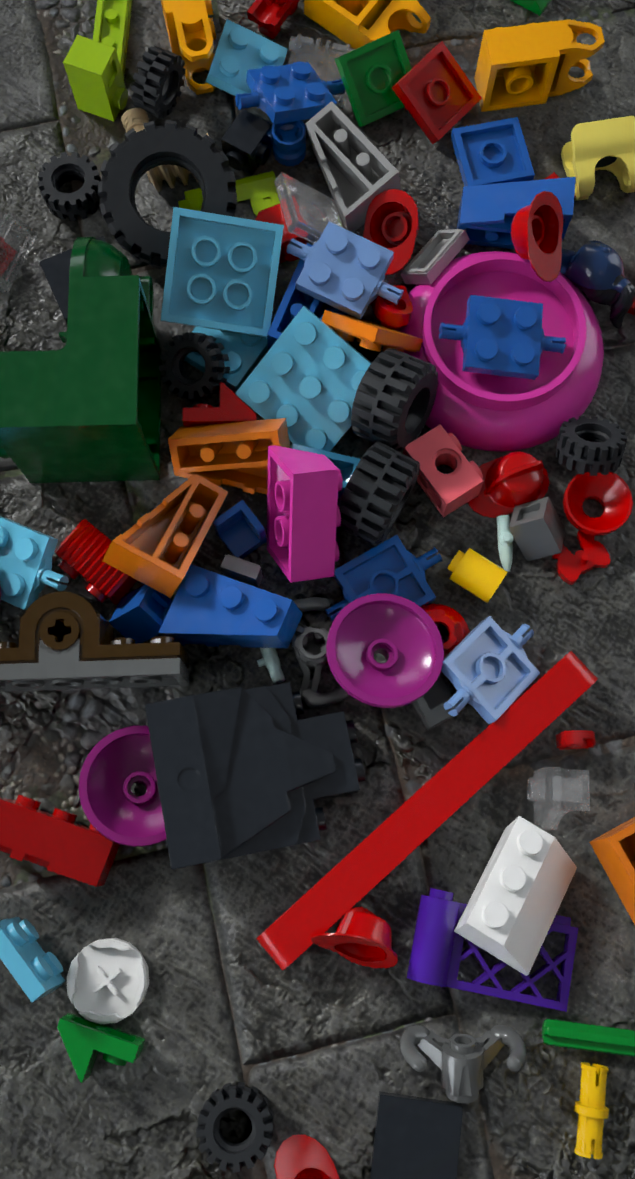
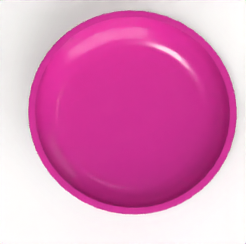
M499 251L478 252L453 259L432 284H416L408 294L413 305L410 322L408 325L395 330L423 339L420 351L415 353L405 350L404 353L435 365L438 372L437 394L432 411L426 422L429 428L433 429L441 424L448 434L453 433L457 437L461 445L473 449L497 452L517 451L543 444L557 437L564 421L568 422L573 417L578 420L579 416L589 406L598 388L604 358L602 332L595 312L587 298L561 272L552 282H544L534 272L530 260L521 258L517 253ZM470 295L543 304L542 327L544 335L565 337L566 342L564 344H566V347L562 354L542 351L540 355L539 376L535 380L462 371L464 353L461 342L458 340L439 339V328L441 323L463 325L466 319L467 300Z

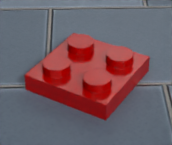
M443 41L428 52L392 87L432 144L439 141L482 99Z

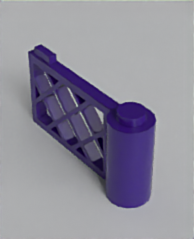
M430 888L429 896L421 894L407 972L408 979L429 985L450 987L567 1012L578 928L570 926L571 918L555 915L547 933L548 935L555 931L566 934L563 951L551 959L544 947L541 946L539 953L546 964L530 976H525L519 972L523 981L511 990H507L501 987L494 974L508 964L500 960L489 968L477 950L480 947L454 932L467 904L453 901L454 893ZM463 941L468 945V948L462 951ZM473 953L484 973L472 982L457 979L460 962ZM559 963H561L560 971L556 967ZM550 970L559 982L556 1000L542 997L534 985L535 981ZM490 979L494 987L483 985L482 983ZM529 987L533 995L521 992Z

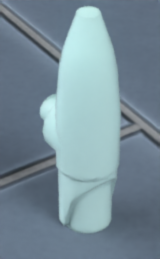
M500 515L496 517L499 556L503 569L510 572L513 559L512 542L514 538L509 529L510 516Z
M260 648L262 659L257 660L258 666H266L273 684L284 682L286 679L282 672L281 662L276 649Z

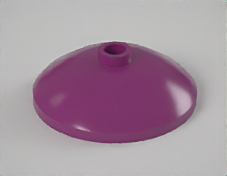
M370 594L350 602L335 617L326 642L328 664L338 684L353 698L367 705L380 708L402 707L420 699L436 682L444 660L442 638L432 618L414 602L393 594ZM374 654H382L386 662L378 663L374 659Z
M148 726L125 727L101 739L86 757L79 777L80 803L88 821L104 837L125 846L143 847L167 840ZM136 783L143 784L146 788V793L142 796H135L131 791V787Z

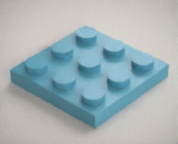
M173 207L161 321L267 337L271 326L284 225Z
M303 306L235 394L265 420L286 418L289 440L293 444L330 452L352 426L351 417L355 394L371 362L307 307Z

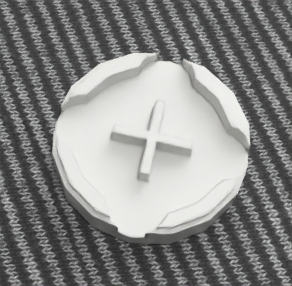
M118 938L99 939L84 947L72 960L66 977L67 994L71 1003L74 1004L75 1008L79 1011L78 1013L86 1020L98 1024L117 1023L133 1014L144 1001L149 986L148 965L142 953L130 942Z

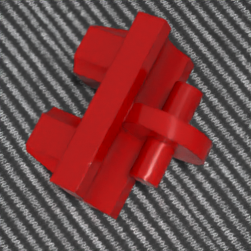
M255 0L248 9L247 16L249 20L258 24L260 33L273 39L280 32V27L287 17L292 15L298 8L300 0Z

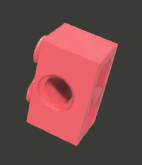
M440 424L409 443L404 448L403 454L420 463L417 482L444 518L480 494L483 474L474 461L469 462L461 452L462 447L457 437L453 433L448 434ZM448 465L454 471L444 474L439 472L436 467Z

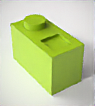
M77 35L63 61L79 110L115 121L120 109L123 110L128 101V90L125 87L116 48Z

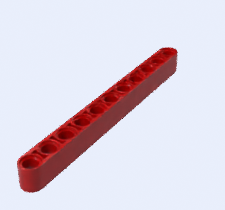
M572 651L559 660L512 703L495 722L489 724L256 938L282 971L313 944L311 941L313 935L325 933L346 912L358 903L598 680Z

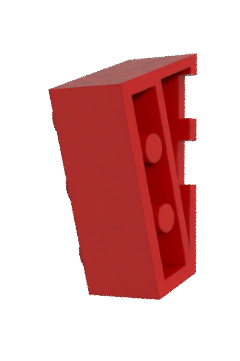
M18 794L16 801L0 798V851L10 854V858L19 861L27 860L47 868L48 871L95 887L105 885L120 844L104 837L91 824L88 828L75 823L77 815L59 808H55L53 814L39 809L40 801Z

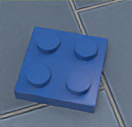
M518 117L452 129L451 140L464 186L532 181L534 179V170Z

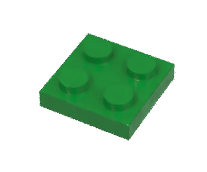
M399 30L335 58L359 127H363L405 107L392 89L412 69Z

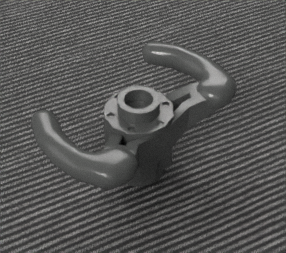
M307 597L294 600V603L301 612L325 611V609L331 606L327 598ZM298 625L295 633L299 636L296 638L294 634L291 645L303 672L302 686L299 689L302 703L308 708H324L337 704L349 697L350 695L341 686L326 693L318 691L322 668L328 664L326 642L329 632L324 628L318 629L311 626L303 628ZM310 670H315L313 680H310Z
M412 1025L404 1030L400 1039V1050L405 1061L417 1072H422L426 1069L427 1059L418 1051L417 1045L442 1070L441 1086L445 1089L446 1096L457 1103H471L478 1099L479 1090L483 1088V1070L504 1045L510 1048V1055L506 1061L510 1071L518 1072L526 1060V1045L522 1037L512 1027L506 1025H495L491 1030L478 1038L468 1034H455L450 1039L439 1037L424 1025Z

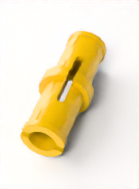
M581 1062L579 1101H575L574 1111L578 1113L574 1153L591 1159V1154H593L594 1159H602L604 1119L609 1118V1108L605 1106L609 1068L601 1064L593 1063L590 1066L589 1062Z

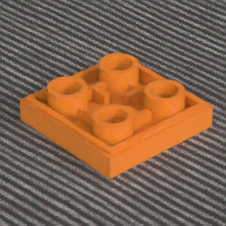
M324 310L322 321L330 328L335 329L334 331L344 340L354 342L355 337H357L356 341L360 342L359 346L378 352L381 351V348L382 351L394 348L401 352L406 350L416 353L420 351L423 339L410 334L386 328L372 321L359 320L340 313Z

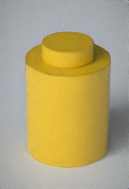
M471 548L466 553L459 550L447 568L453 572L449 578L451 581L486 603L489 602L508 573Z

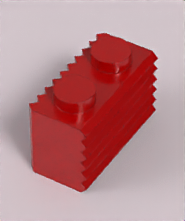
M83 519L55 549L54 553L61 560L57 566L73 580L78 576L86 580L89 584L85 589L101 603L107 598L116 605L138 580L102 561L112 541L86 519Z

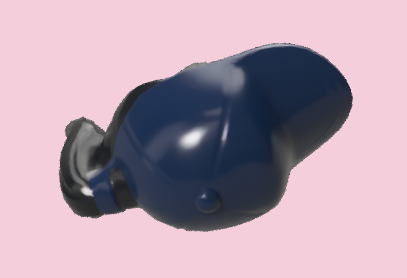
M596 240L585 243L577 252L562 249L560 272L570 279L575 287H579L590 300L602 305L611 306L610 321L614 327L620 329L624 316L635 301V287L624 277V266L620 255L610 246Z

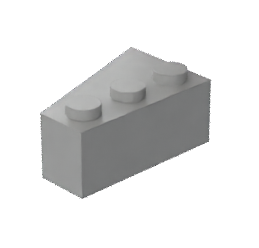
M331 101L305 124L311 147L346 230L354 233L365 224L368 207L375 196L384 190H401L399 171Z

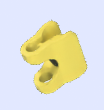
M634 116L579 123L572 129L571 142L565 143L562 147L561 158L567 177H576L575 201L588 199L593 193L595 171L597 170L612 172L617 177L620 189L623 192H635Z

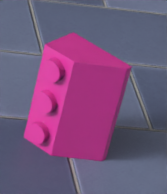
M274 445L268 446L267 551L290 583L334 577L335 562L339 560L336 527H339L341 524L340 509L337 505L338 492L342 490L343 486L341 471L325 455Z

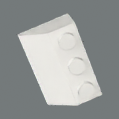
M518 816L505 828L454 932L525 976L529 975L577 869L576 865L554 836Z

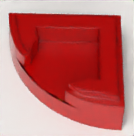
M571 730L555 735L556 745L559 750L587 749L596 746L594 731Z

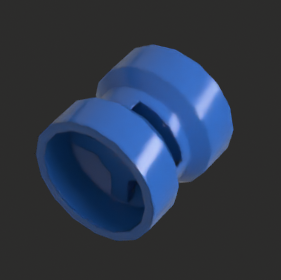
M303 121L274 124L272 126V140L275 160L285 166H294L302 162L306 156V127Z

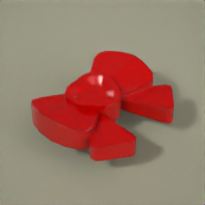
M578 531L577 538L582 550L576 551L575 555H573L563 545L561 553L552 555L553 559L558 560L556 567L559 576L567 584L573 585L580 574H584L594 567L607 568L611 560L607 549L599 541L594 540V535Z

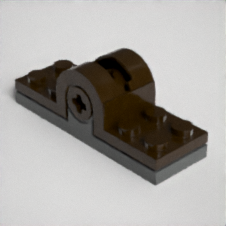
M71 592L49 593L40 597L29 606L25 614L20 617L19 648H17L16 643L0 642V693L189 686V655L180 642H174L173 637L166 636L151 638V643L135 644V639L114 638V628L87 600Z

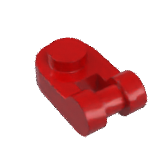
M393 285L398 289L404 290L398 305L380 296H377L370 304L375 316L384 327L399 329L410 322L413 305L406 287Z

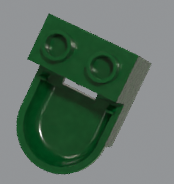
M79 237L74 242L69 270L67 332H59L62 343H66L64 348L50 351L0 352V457L3 459L11 458L30 483L160 480L161 372H159L158 365H162V359H159L162 347L153 322V282L151 276L132 275L127 257L111 244L96 240L94 237Z

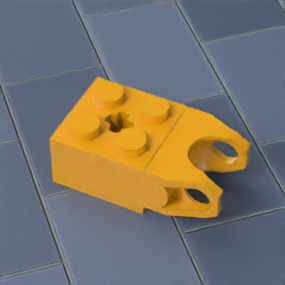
M161 0L172 53L181 56L185 62L183 68L186 69L184 76L188 87L197 95L213 92L215 86L208 83L198 84L192 79L194 72L209 71L214 57L213 40L216 39L213 18H208L209 15H213L211 0Z
M304 0V14L353 49L364 46L398 29L425 34L431 22L430 15L417 0ZM412 13L419 17L421 23L415 19Z
M567 19L484 30L474 77L477 92L482 98L479 101L481 112L545 104L548 97L563 95L584 87L593 77L590 61L586 58L598 52L605 43L602 28L589 22ZM587 33L592 35L596 42L588 45L577 43L576 39L580 34ZM571 67H579L584 71L585 75L581 78H574L568 72Z

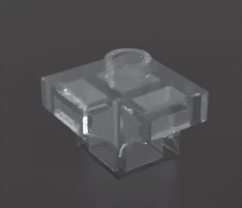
M543 767L535 770L534 778L529 777L527 785L528 800L534 801V825L544 831L558 830L561 818L568 812L581 813L590 811L589 770L563 769L562 767Z

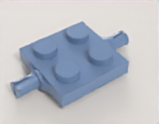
M328 222L321 237L312 247L294 238L290 240L286 252L288 254H292L305 261L304 268L295 283L296 289L359 320L363 317L368 305L377 296L398 305L399 299L403 295L404 290L385 282V273L394 258V252L332 222Z
M488 616L444 658L441 671L457 690L444 703L445 710L452 708L448 714L457 716L468 703L473 706L488 724L493 723L535 680L540 672L530 662L522 648L534 636L533 629L526 632L530 628L529 625L522 624L513 635H510L503 631L491 616Z

